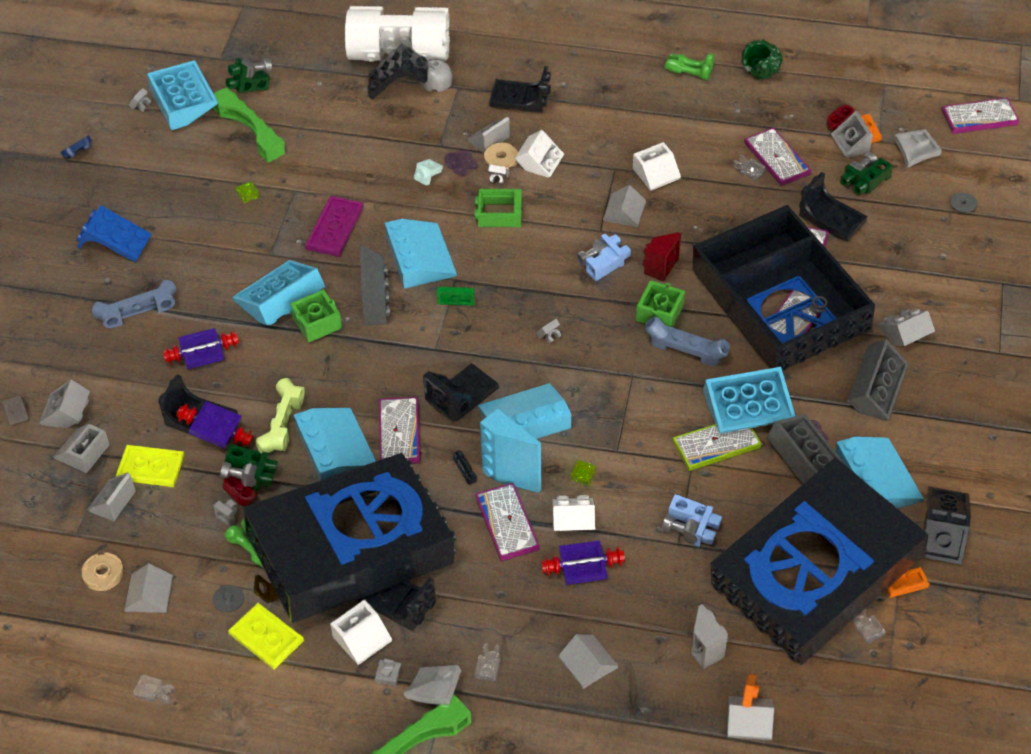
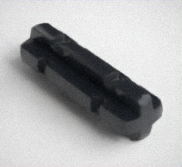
M460 450L452 454L453 460L457 463V467L463 477H465L467 484L475 483L477 476L472 471L473 469L467 459L464 458L463 452Z

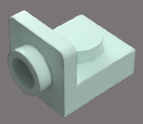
M430 159L419 162L416 166L414 179L429 185L431 176L441 173L443 166Z

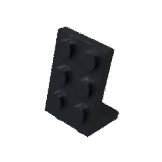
M402 43L395 50H392L386 59L381 60L375 69L369 72L368 97L374 99L395 79L400 77H413L422 83H426L428 81V60Z
M544 66L541 80L535 83L495 79L489 107L542 113L544 106H547L548 103L547 95H550L551 85H548L551 79V72H548V66Z
M821 172L818 176L813 177L808 186L803 187L801 191L802 198L799 204V216L848 241L863 226L868 216L833 198L828 193L824 184L825 173Z
M178 374L169 382L168 388L159 397V405L165 425L189 433L193 423L187 425L186 420L183 419L179 422V417H177L180 406H184L186 403L188 404V409L196 407L197 414L206 401L238 414V411L194 395L184 385L182 376Z
M429 577L422 587L406 581L357 599V602L361 603L365 600L374 611L413 631L417 625H421L427 611L431 610L436 604L434 579Z

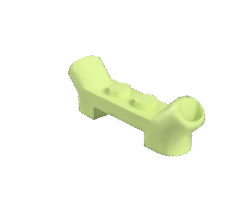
M283 378L276 384V391L282 400L281 403L277 404L276 417L271 420L270 432L256 438V446L260 453H270L274 450L285 452L288 446L289 435L286 426L292 409H301L305 395L304 387L294 386L289 378Z

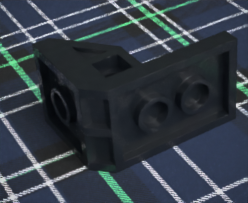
M473 363L451 380L443 374L430 371L423 375L425 400L451 421H459L499 388V383Z
M928 486L927 512L923 530L929 536L926 554L923 558L962 565L971 519L969 493Z

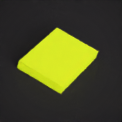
M126 445L115 477L129 473L132 481L135 483L174 487L185 456L184 451Z
M259 603L228 630L230 636L274 670L304 642V638Z

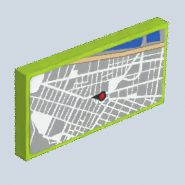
M716 424L673 437V443L688 471L761 448V442L753 428L719 433Z

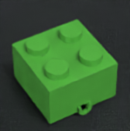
M650 280L637 305L636 321L646 324L650 318L658 317L666 326L673 328L684 307L685 291L674 288L669 283L664 285Z
M324 289L290 303L292 318L308 343L342 328L340 313L335 307V302L329 298Z

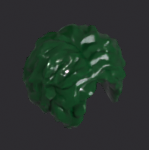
M765 39L753 40L746 44L742 52L741 63L745 70L751 73L756 80L772 78L773 74L779 73V68L783 62L780 48L776 47L775 44L765 41Z

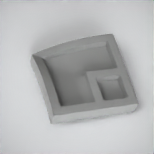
M926 129L895 134L894 141L903 155L907 168L928 158L941 155V148Z
M458 665L419 668L414 681L403 694L407 699L418 702L450 704L461 669Z

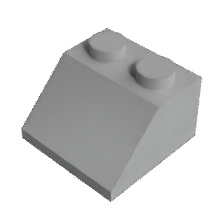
M72 379L50 393L39 424L69 428L74 424H78L83 418V409L89 402L87 398L90 391Z

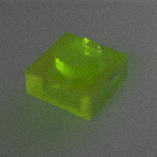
M252 182L236 187V193L243 203L260 197L258 190Z
M578 460L570 475V479L590 485L596 472V466Z

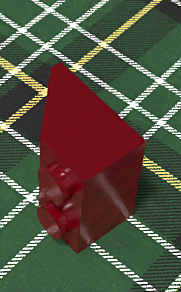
M676 232L653 237L651 242L645 245L643 251L645 254L643 261L645 275L664 282L680 258L682 233Z

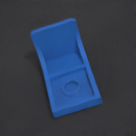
M100 205L97 211H92L89 220L84 224L77 238L79 242L77 248L80 249L86 241H95L136 262L151 233Z

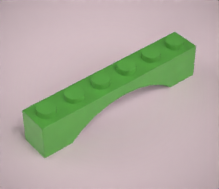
M225 87L213 93L218 104L212 107V109L220 117L237 120L249 127L257 137L258 154L267 163L285 154L284 140L278 137L273 129L265 124L263 119H259L255 112L246 106L243 100L238 99L233 91L231 92Z
M453 695L450 704H439L434 710L426 712L419 721L408 725L404 732L397 737H392L385 746L379 750H374L371 754H404L410 748L428 739L441 736H455L472 723L471 712Z

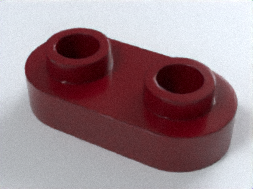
M842 105L827 117V127L835 131L855 112L854 108L849 105Z
M230 475L227 479L224 478L223 489L239 505L248 506L254 503L256 493L251 487H245L239 478Z

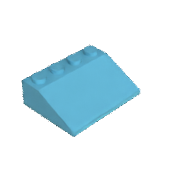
M195 60L147 73L149 89L171 130L189 125L218 104Z
M408 219L385 222L386 239L404 288L457 276L438 223Z
M288 260L234 295L232 299L255 320L265 325H271L282 315H287L291 312L290 303L320 291L325 285L317 268Z
M781 367L705 380L704 396L719 433L771 425L775 421L795 417Z
M550 383L478 405L483 419L496 409H499L536 439L571 428V412L565 400Z
M312 408L294 414L296 430L319 481L376 462L351 408Z
M496 409L480 422L482 470L487 477L493 478L496 482L504 484L513 483L515 487L539 493L541 491V442L502 411Z
M852 437L836 443L835 452L848 468L897 509L924 501L922 494L889 438Z

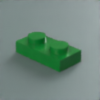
M437 287L438 305L474 306V288Z

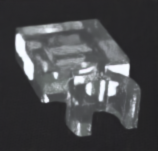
M739 155V162L737 160L733 161L735 168L741 169L743 175L754 181L765 173L766 170L764 165L753 159L747 161L743 155Z
M866 609L861 612V616H856L852 620L855 623L857 632L866 644L886 635L885 629L874 615L868 618Z
M485 643L483 645L484 656H478L475 679L496 681L500 665V658H497L499 655V645L495 646L494 651H488V643Z
M141 675L133 695L136 698L155 702L158 697L162 702L170 703V697L165 696L167 692L175 693V689L169 684L162 686L163 682L160 679Z

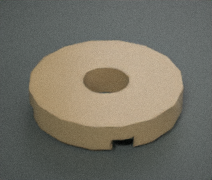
M495 143L485 150L484 162L489 166L491 164L507 167L509 170L510 167H514L517 164L514 158L518 151L511 144Z
M111 553L95 554L87 559L82 566V578L85 585L96 591H106L115 587L121 581L124 573L121 560ZM100 569H108L106 573L98 574Z

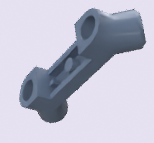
M163 280L157 289L112 304L97 301L92 307V314L94 318L102 320L105 327L115 328L123 325L122 319L155 308H157L159 313L171 309L175 304L173 296L177 289L172 281Z
M658 317L650 318L645 325V331L651 337L650 342L654 347L665 350L668 346L701 357L700 362L710 366L720 364L722 358L726 357L730 351V345L725 339L716 341L705 339L666 326Z

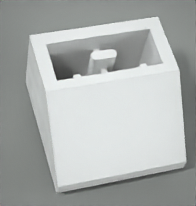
M540 130L528 136L514 159L526 171L549 178L564 153L543 130Z
M664 142L633 154V170L650 191L681 179L673 153Z
M578 495L575 499H569V496H557V499H552L554 531L595 530L593 498H589L588 495Z
M365 600L330 624L333 638L357 665L392 641L380 617Z

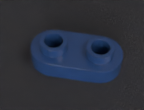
M88 135L60 153L63 158L67 157L70 159L77 155L76 151L78 149L85 150L92 146L90 144L92 139Z

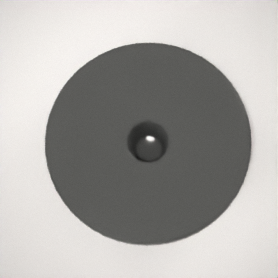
M968 193L954 194L950 200L951 206L960 212H971L977 207L976 198Z
M226 585L219 588L213 596L214 606L222 612L235 611L244 602L243 591L234 585Z

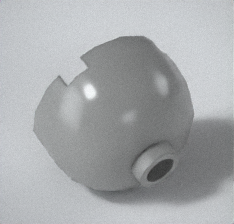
M442 60L428 61V81L426 83L420 81V85L423 89L432 92V89L437 90V92L447 90L452 85L453 80L451 68Z

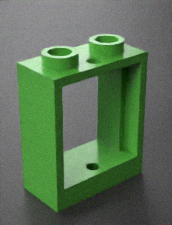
M479 189V196H475V207H478V209H475V220H478V227H521L522 189ZM484 204L514 205V213H484Z

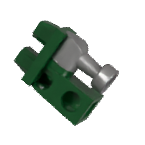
M237 58L235 64L228 65V73L233 78H227L225 85L228 89H236L238 93L268 90L271 77L267 72L272 70L270 59H263L261 63H252L247 58L244 60Z
M867 152L860 163L852 161L851 164L845 166L840 183L844 186H848L851 183L853 191L858 195L864 192L869 194L883 180L887 181L891 178L893 165L881 157L877 160L874 153Z
M230 444L225 456V462H223L220 477L227 479L230 475L239 478L245 487L253 486V490L259 491L260 485L271 487L278 461L268 459L267 452L260 453Z

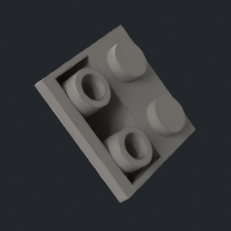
M909 308L899 311V315L888 316L883 319L884 322L877 324L878 328L894 346L908 345L935 332L928 310H920V308L913 310Z
M91 424L77 428L54 455V459L87 473L110 445L106 432Z
M701 604L699 605L691 654L704 670L725 657L728 633L722 625L720 626L716 622L714 614Z

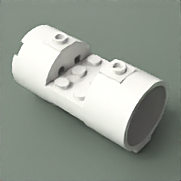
M350 6V9L347 11L345 26L348 60L370 62L381 61L383 53L390 54L392 50H395L403 43L418 54L423 55L428 61L442 60L447 62L449 54L448 8L415 7L413 16L384 15L383 7Z

